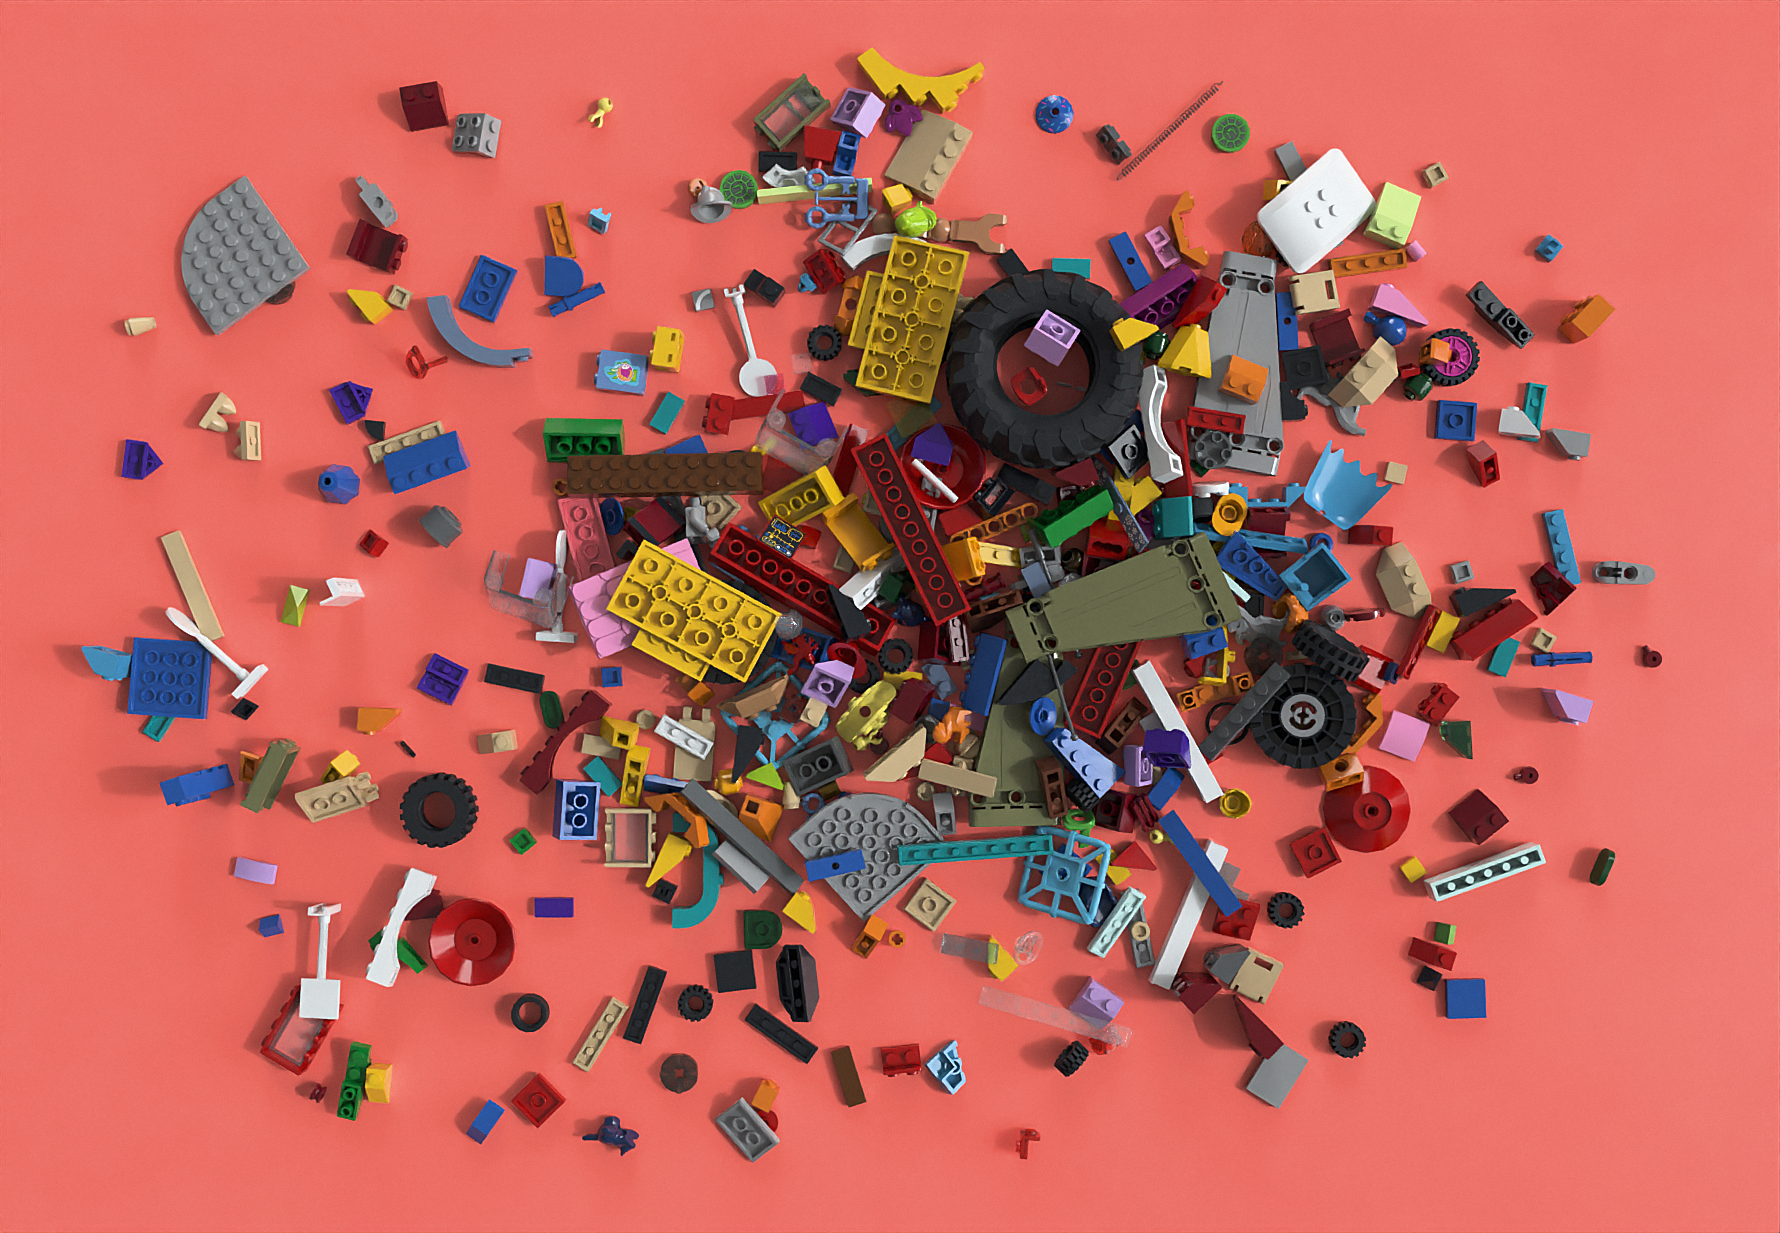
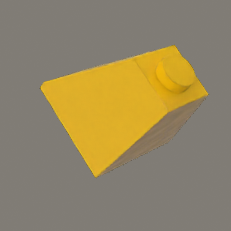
M1190 324L1189 327L1181 326L1159 360L1157 367L1182 376L1211 379L1208 332L1201 330V326L1196 324Z

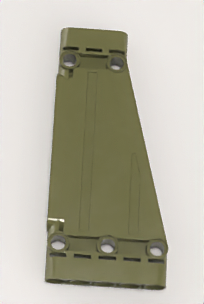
M1204 531L1186 539L1177 540L1171 545L1157 547L1050 590L1039 598H1033L1027 603L1005 611L1007 620L1026 663L1053 653L1211 632L1242 619L1240 609ZM1175 547H1182L1185 553L1177 554ZM1190 583H1199L1200 589H1192ZM1037 604L1041 610L1034 613L1030 610V606ZM1206 618H1214L1215 626H1209L1206 623ZM1053 640L1056 646L1049 649L1045 646V642Z
M1006 617L1004 639L1007 640L989 713L985 719L973 769L974 772L996 777L997 783L993 798L981 795L980 801L974 802L973 795L975 793H967L969 801V826L1061 825V817L1051 820L1049 818L1037 776L1035 761L1053 755L1061 766L1063 782L1064 765L1043 742L1047 735H1038L1031 729L1029 712L1035 700L1014 705H998L995 703L1029 664V662H1025L1019 646L1017 645L1013 648L1010 645L1011 638L1015 636L1014 634H1009V631H1012ZM1055 644L1053 647H1050V646L1048 645V648H1049V649H1052V648H1054V647L1056 646V644ZM1061 652L1050 654L1054 668L1063 660ZM1047 655L1038 658L1051 671ZM1055 689L1049 694L1042 696L1050 698L1055 704L1057 719L1053 729L1055 727L1064 728V709L1058 690ZM1017 791L1019 798L1016 801H1012L1011 795Z

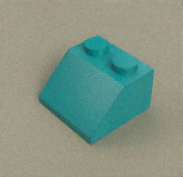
M1192 496L1160 499L1153 502L1152 514L1154 515L1153 533L1155 540H1178L1194 535Z

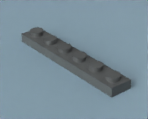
M1274 662L1198 746L1199 750L1208 759L1214 761L1291 675L1277 662Z

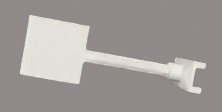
M320 903L308 907V915L318 916L319 923L317 978H301L300 1018L339 1019L341 980L326 979V960L330 915L341 911V903L326 906V903Z

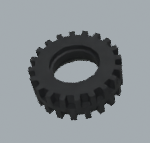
M1310 619L1304 621L1291 641L1296 646L1295 648L1312 662L1320 665L1319 667L1328 670L1331 674H1336L1339 678H1345L1347 681L1355 682L1370 661V658L1367 657L1368 655L1356 647L1354 643L1348 641L1344 636L1337 634L1336 631L1330 630L1325 625H1320L1318 622H1313Z

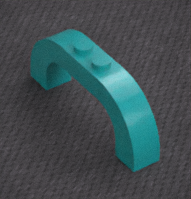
M674 811L673 832H687L691 823L686 822L678 811ZM708 822L709 844L703 847V895L701 900L694 905L673 907L672 928L675 929L689 928L704 921L718 902L720 885H724V873H721V866L724 865L712 855L720 846V839L715 828Z

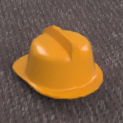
M1234 493L1220 498L1211 520L1216 532L1224 536H1231L1235 530L1237 532L1240 530L1247 513L1245 500L1240 495Z

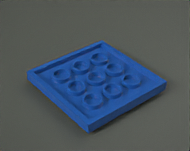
M134 637L127 714L207 719L212 653L200 642Z

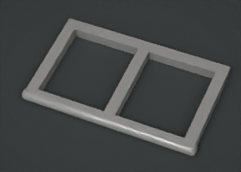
M847 201L845 206L847 204L851 206L852 203L857 205V201ZM868 205V211L871 214L859 229L845 221H832L817 241L845 256L878 210ZM842 208L838 214H842L844 209ZM837 223L855 232V235L843 250L825 240Z

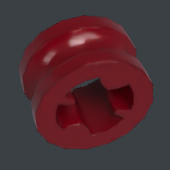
M318 1083L309 1099H315L316 1103H320L327 1091V1087L322 1088L321 1084Z

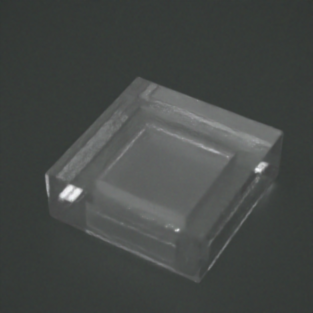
M810 352L791 355L794 375L813 372Z

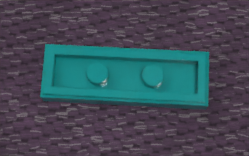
M1528 382L1526 383L1522 411L1540 433L1548 385ZM1517 437V440L1535 443L1539 440L1535 438Z

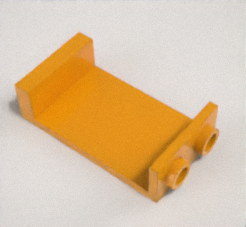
M853 492L834 507L824 511L821 520L863 573L867 569L869 571L873 570L882 559H889L894 554L895 544L893 542L891 544L887 543L858 506V497Z
M976 537L966 538L941 546L958 582L985 575V564L981 559L980 544Z

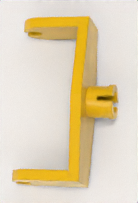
M1227 625L1222 626L1228 644ZM1228 647L1218 650L1217 678L1200 677L1198 683L1215 686L1224 685L1227 677V662L1233 663L1235 661V656H1232L1235 655V651L1228 650Z

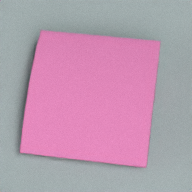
M1393 710L1385 725L1386 730L1378 744V748L1415 762L1430 724Z

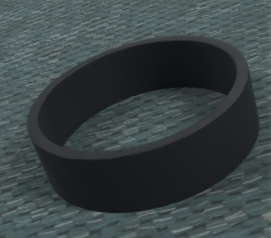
M1223 702L1210 709L1205 721L1208 734L1211 733L1209 723L1213 712L1221 706H1235L1236 704ZM1249 723L1245 726L1241 736L1231 741L1228 745L1239 743L1245 738L1249 731Z

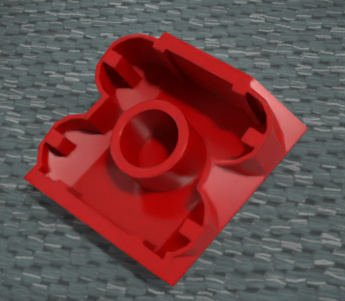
M1361 644L1358 648L1368 655L1367 657L1370 658V661L1355 682H1348L1379 694L1385 683V680L1382 678L1389 662H1393V659Z

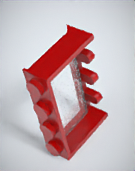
M301 984L294 986L291 990L290 1000L282 1006L280 1010L282 1014L271 1025L272 1031L263 1039L261 1043L263 1047L259 1052L297 1076L308 1070L336 1019L299 1017ZM339 1003V1014H340L341 1010H342L343 1007H344V1005H343V1004H340V1003Z

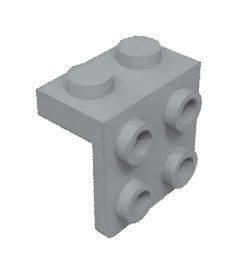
M486 113L459 114L456 120L452 150L455 152H476L488 158H495L501 120Z

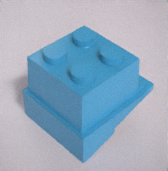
M1324 543L1317 544L1278 575L1307 612L1352 580Z

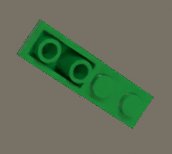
M356 1041L351 1043L336 1117L353 1121L357 1119L365 1092L366 1070L371 1065L372 1045Z

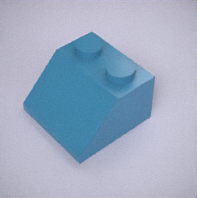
M100 645L82 646L81 650L95 674L102 675V679L114 681V679L122 680L131 676L132 654Z

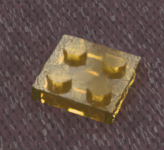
M897 398L886 403L902 439L937 423L928 403L904 398Z

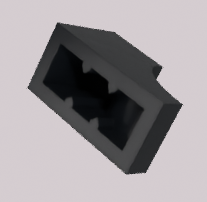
M756 269L752 271L743 284L773 307H776L786 293L783 286Z
M1280 382L1282 422L1305 420V416L1308 415V407L1305 405V401L1297 399L1291 393L1288 382Z

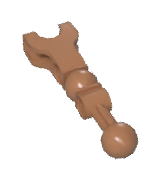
M879 213L872 219L871 227L876 235L898 232L895 220L890 214ZM988 213L979 221L951 220V222L941 217L937 218L933 229L926 231L916 238L929 240L932 238L937 242H945L949 239V241L971 243L975 244L984 254L1002 255L1006 251L1005 246L1001 243L993 242L989 231L993 227L1005 226L1008 223V217L1002 214Z

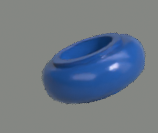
M1317 533L1311 538L1310 550L1316 546L1319 539H1323L1326 542L1327 548L1332 551L1334 543L1328 534Z

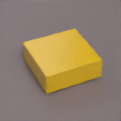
M1413 856L1399 866L1409 883H1413L1427 873L1416 856Z

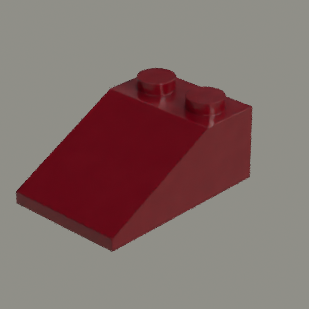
M1234 995L1233 1000L1246 1038L1250 1041L1249 1047L1260 1058L1264 1056L1269 1060L1284 1043L1249 1007Z

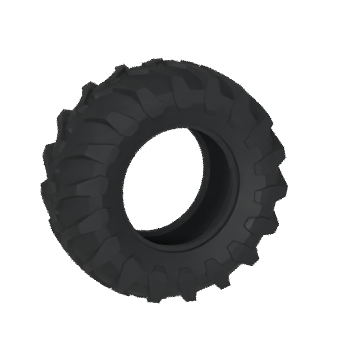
M1038 269L1021 274H1013L983 291L964 311V315L958 321L949 342L950 346L946 356L945 370L947 391L951 398L954 412L961 425L966 427L969 435L977 444L986 451L990 450L995 457L1015 465L1021 464L1027 468L1052 469L1053 466L1064 467L1095 455L1111 443L1123 430L1140 396L1138 393L1142 386L1144 374L1143 361L1140 360L1143 351L1141 342L1139 341L1120 351L1109 332L1114 322L1121 318L1125 321L1131 317L1115 300L1112 301V294L1108 290L1087 280L1085 281V277L1076 273ZM1046 310L1081 330L1075 341L1084 351L1089 365V384L1083 399L1073 408L1053 415L1035 414L1017 406L1004 392L997 372L998 354L1004 344L1020 331L1035 327Z

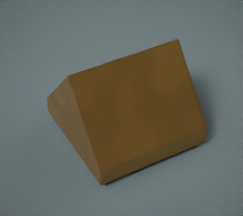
M836 780L818 787L824 801L841 794Z

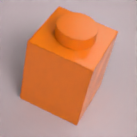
M762 1079L751 1105L769 1113L780 1087L773 1080Z

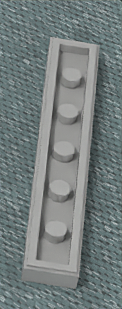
M1293 141L1274 150L1288 181H1294L1306 170ZM1341 241V242H1340L1337 246H1335L1333 249H1335V248L1341 246L1342 244H1344L1343 241Z

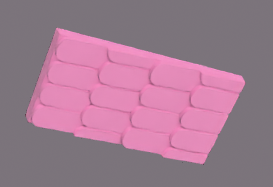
M687 538L661 548L700 570ZM631 561L567 587L597 659L632 646L631 644L640 627L606 610Z

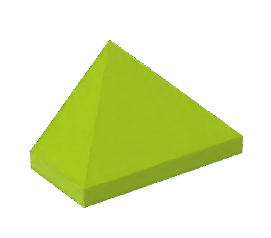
M290 585L280 622L300 627L310 590Z
M772 762L752 770L746 775V778L779 790L784 788V783Z

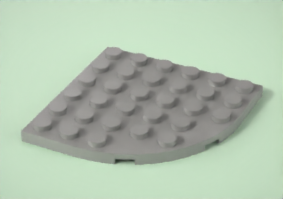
M245 175L215 196L198 212L188 228L182 247L181 268L185 287L195 306L213 332L218 336L311 269L249 178Z
M875 792L851 794L830 802L788 836L789 841L808 861L862 849L866 869L824 879L863 922L930 865L899 866L897 845L947 842L926 817L911 804L897 797ZM834 862L832 864L833 867H836L838 865L837 862Z

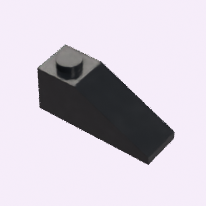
M1006 463L1003 464L998 474V477L1006 486L1044 506L1049 504L1057 489L1051 484Z
M829 584L825 591L845 643L867 637L872 629L869 619H866L864 613L833 584Z
M1463 586L1454 590V594L1449 596V599L1457 616L1466 617L1517 592L1515 589H1465Z
M739 725L731 785H735L759 750L760 745H764L765 734L762 733L763 728Z

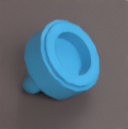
M803 273L799 277L801 281L798 284V291L800 293H804L807 290L812 292L817 288L809 274Z

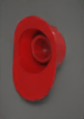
M841 637L836 643L829 646L827 655L831 661L838 660L854 667L852 678H860L866 673L867 664L860 655L858 646L854 641L846 644L845 640Z

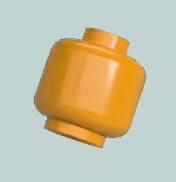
M733 769L720 770L717 773V777L714 778V787L719 789L722 795L738 793L739 789L742 788V776L739 777L735 785H731Z

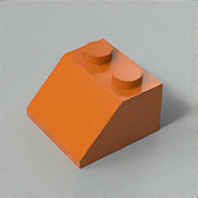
M1232 355L1218 391L1254 405L1258 403L1266 384L1268 369Z

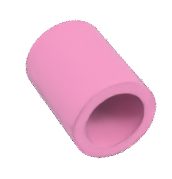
M1416 240L1405 248L1415 262L1427 254Z

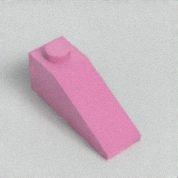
M1383 283L1375 288L1368 309L1386 316L1399 317L1405 323L1419 328L1428 325L1429 321L1399 290L1394 289L1393 285Z

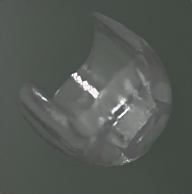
M791 608L789 612H781V617H775L776 635L780 639L789 640L800 635L803 628V617L797 610Z

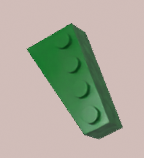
M1097 484L1076 494L1074 500H1064L1058 503L1059 507L1050 511L1047 508L1041 511V516L1035 519L1031 516L1026 521L1030 529L1036 528V534L1040 542L1050 548L1060 546L1069 537L1075 536L1083 528L1091 526L1100 517L1108 515L1115 507L1108 490Z

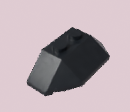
M786 944L783 946V950L776 961L780 1001L793 1022L808 1023L811 1022L820 998L816 961L802 944Z

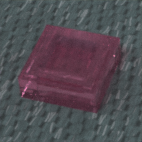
M783 373L764 376L767 395L786 392Z

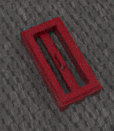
M1145 793L1139 795L1129 804L1142 831L1147 833L1149 831L1148 827L1152 828L1155 826L1154 822L1158 823L1159 818ZM1137 804L1139 805L1140 810H1141L1142 814L1144 815V817H1145V819H1146V821H1147L1146 823H1145V821L1143 820V818H1142V816H1141V814H1140V812H1139V810H1138V808H1137V806H1136Z

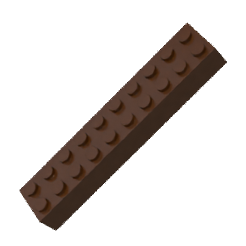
M761 452L568 456L567 494L572 499L763 495V455Z

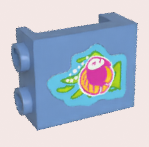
M601 349V353L597 355L596 365L599 366L598 373L594 375V385H596V388L645 396L649 357L647 355Z

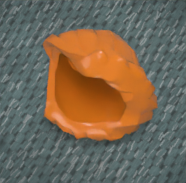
M1284 593L1277 602H1273L1272 613L1275 619H1282L1285 617L1286 611H1290L1286 627H1283V630L1292 634L1300 629L1304 621L1308 620L1309 615L1295 595Z

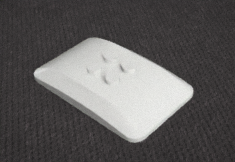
M1334 148L1327 151L1262 207L1257 213V221L1294 273L1301 274L1311 268L1373 213L1376 201L1344 154L1339 149Z

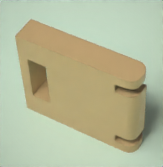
M1333 270L1288 277L1289 282L1298 281V283L1289 285L1293 308L1301 306L1303 308L1302 310L1295 311V316L1340 308ZM1326 282H1327V284H1328V289H1329V295H1330V299H1329V300H1328L1327 292H1326V286H1325V283H1326Z
M1247 947L1250 955L1231 980L1228 988L1233 990L1235 985H1237L1235 992L1256 1002L1261 996L1259 1003L1264 1005L1284 964L1255 949ZM1258 957L1269 962V970L1253 963L1255 958Z

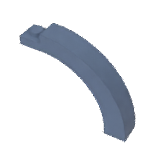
M448 296L427 297L431 317L440 334L452 347L466 357L478 363L497 368H516L515 360L518 363L528 362L530 358H534L533 350L530 348L496 350L473 342L459 327L452 311L451 299Z

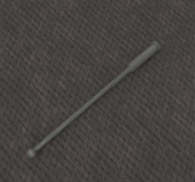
M1036 528L1029 529L1026 532L1030 537L1036 556L1041 561L1050 587L1053 590L1055 587L1044 560L1045 555L1036 534ZM1075 650V658L1080 659L1082 653L1079 650Z
M1035 606L1030 608V610L1037 613L1039 612V607ZM1048 654L1049 665L1071 732L1070 739L1077 741L1078 735L1075 734L1051 655Z

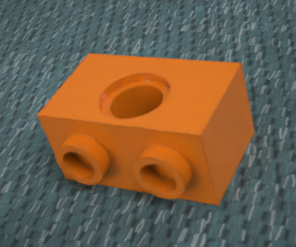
M1356 752L1342 754L1329 763L1318 767V774L1326 792L1363 781L1364 769Z

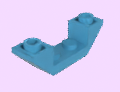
M1231 483L1228 489L1229 494H1238L1245 500L1247 511L1248 507L1287 506L1288 508L1305 491V487H1299V483H1288V487L1282 488V502L1277 498L1269 499V502H1261V499H1249L1248 502V487H1242V483Z

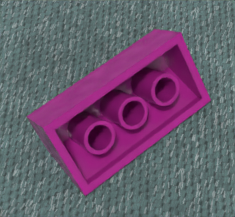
M1181 263L1119 305L1127 311L1131 318L1157 325L1159 330H1161L1176 319L1196 284L1197 277L1186 264Z

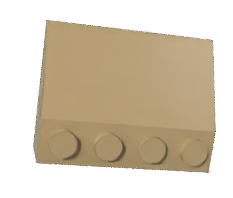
M922 109L923 120L914 122L911 135L906 136L884 176L898 184H902L904 188L908 187L911 192L934 204L971 141L973 132L952 120Z

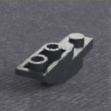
M1478 281L1465 295L1475 305L1474 310L1498 333L1519 349H1522L1535 335L1511 308H1506L1483 281Z

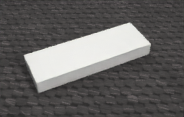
M665 714L654 732L705 760L714 742Z

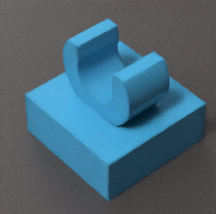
M1548 234L1534 251L1546 261L1551 262L1564 246Z

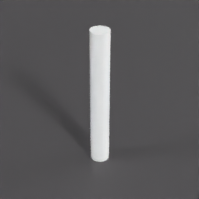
M915 459L911 463L952 503L957 501L958 497L921 462Z

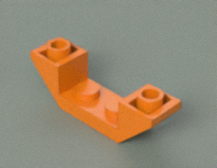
M1186 190L1170 214L1168 221L1179 256L1199 269H1204L1208 265L1207 262H1209L1208 252L1204 251L1203 246L1188 250L1190 244L1188 237L1184 236V220L1182 217H1179L1190 213L1193 210V206H1195L1193 195H1190L1189 190Z
M1248 671L1228 676L1226 683L1222 686L1201 684L1181 691L1176 696L1181 712H1185L1232 695L1247 693L1254 686L1251 672Z
M1368 694L1362 702L1364 704L1361 708L1372 718H1368L1361 725L1362 729L1359 733H1354L1351 742L1342 753L1358 752L1383 724L1380 694Z
M679 792L644 798L648 807L655 812L667 810L669 806L674 811H678L686 822L691 823V826L684 835L689 840L690 845L695 848L708 846L709 836L706 819Z

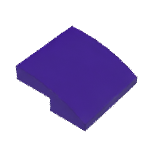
M434 653L425 668V674L416 688L452 706L469 670Z

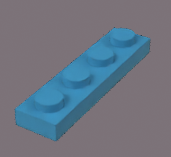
M1563 509L1543 513L1542 517L1555 568L1573 585L1580 584L1581 580Z

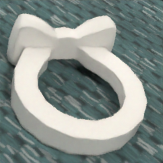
M1207 658L1203 677L1217 678V676L1209 671V667L1217 664V660L1210 661L1211 658ZM1227 664V677H1226V679L1228 678L1229 673H1230V668H1229L1228 664Z

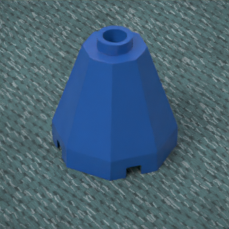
M332 464L320 473L318 490L327 502L346 505L352 498L358 496L360 478L350 466Z

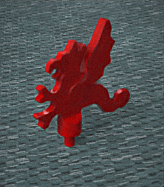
M806 634L795 635V639L792 642L798 644L799 647L782 640L783 650H786L789 655H796L793 660L794 668L787 670L788 675H793L798 671L800 661L804 658L807 663H811L812 666L815 665L812 650H818L819 648L817 643L811 646L815 641L813 637H809V642L806 643L807 639H804L805 636L807 637Z

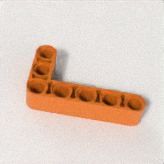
M1033 503L1021 505L955 533L950 538L949 544L953 543L955 537H961L963 540L971 538L970 534L973 529H978L981 532V537L977 540L978 542L987 540L1027 523L1026 519L1029 517L1024 514L1026 507H1031L1034 510L1032 517L1033 519L1036 518L1038 508ZM1009 514L1016 517V523L1013 525L1006 522V517ZM990 522L998 524L999 529L997 532L989 530L988 525ZM982 575L978 576V580L975 583L970 582L968 579L965 582L970 586L978 585L982 580Z

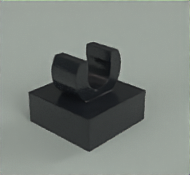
M660 878L652 896L670 904L678 885Z

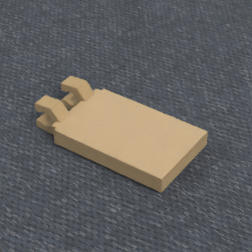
M685 706L683 707V719H679L677 722L709 739L714 744L705 760L676 744L673 778L683 780L693 778L696 781L711 782L716 724H714V721H711L712 708H703L702 720H692L693 707Z
M367 771L359 773L356 777H345L296 793L295 800L310 821L314 823L367 806V802L379 798L377 793L379 787L377 784L371 785L369 781L371 776Z

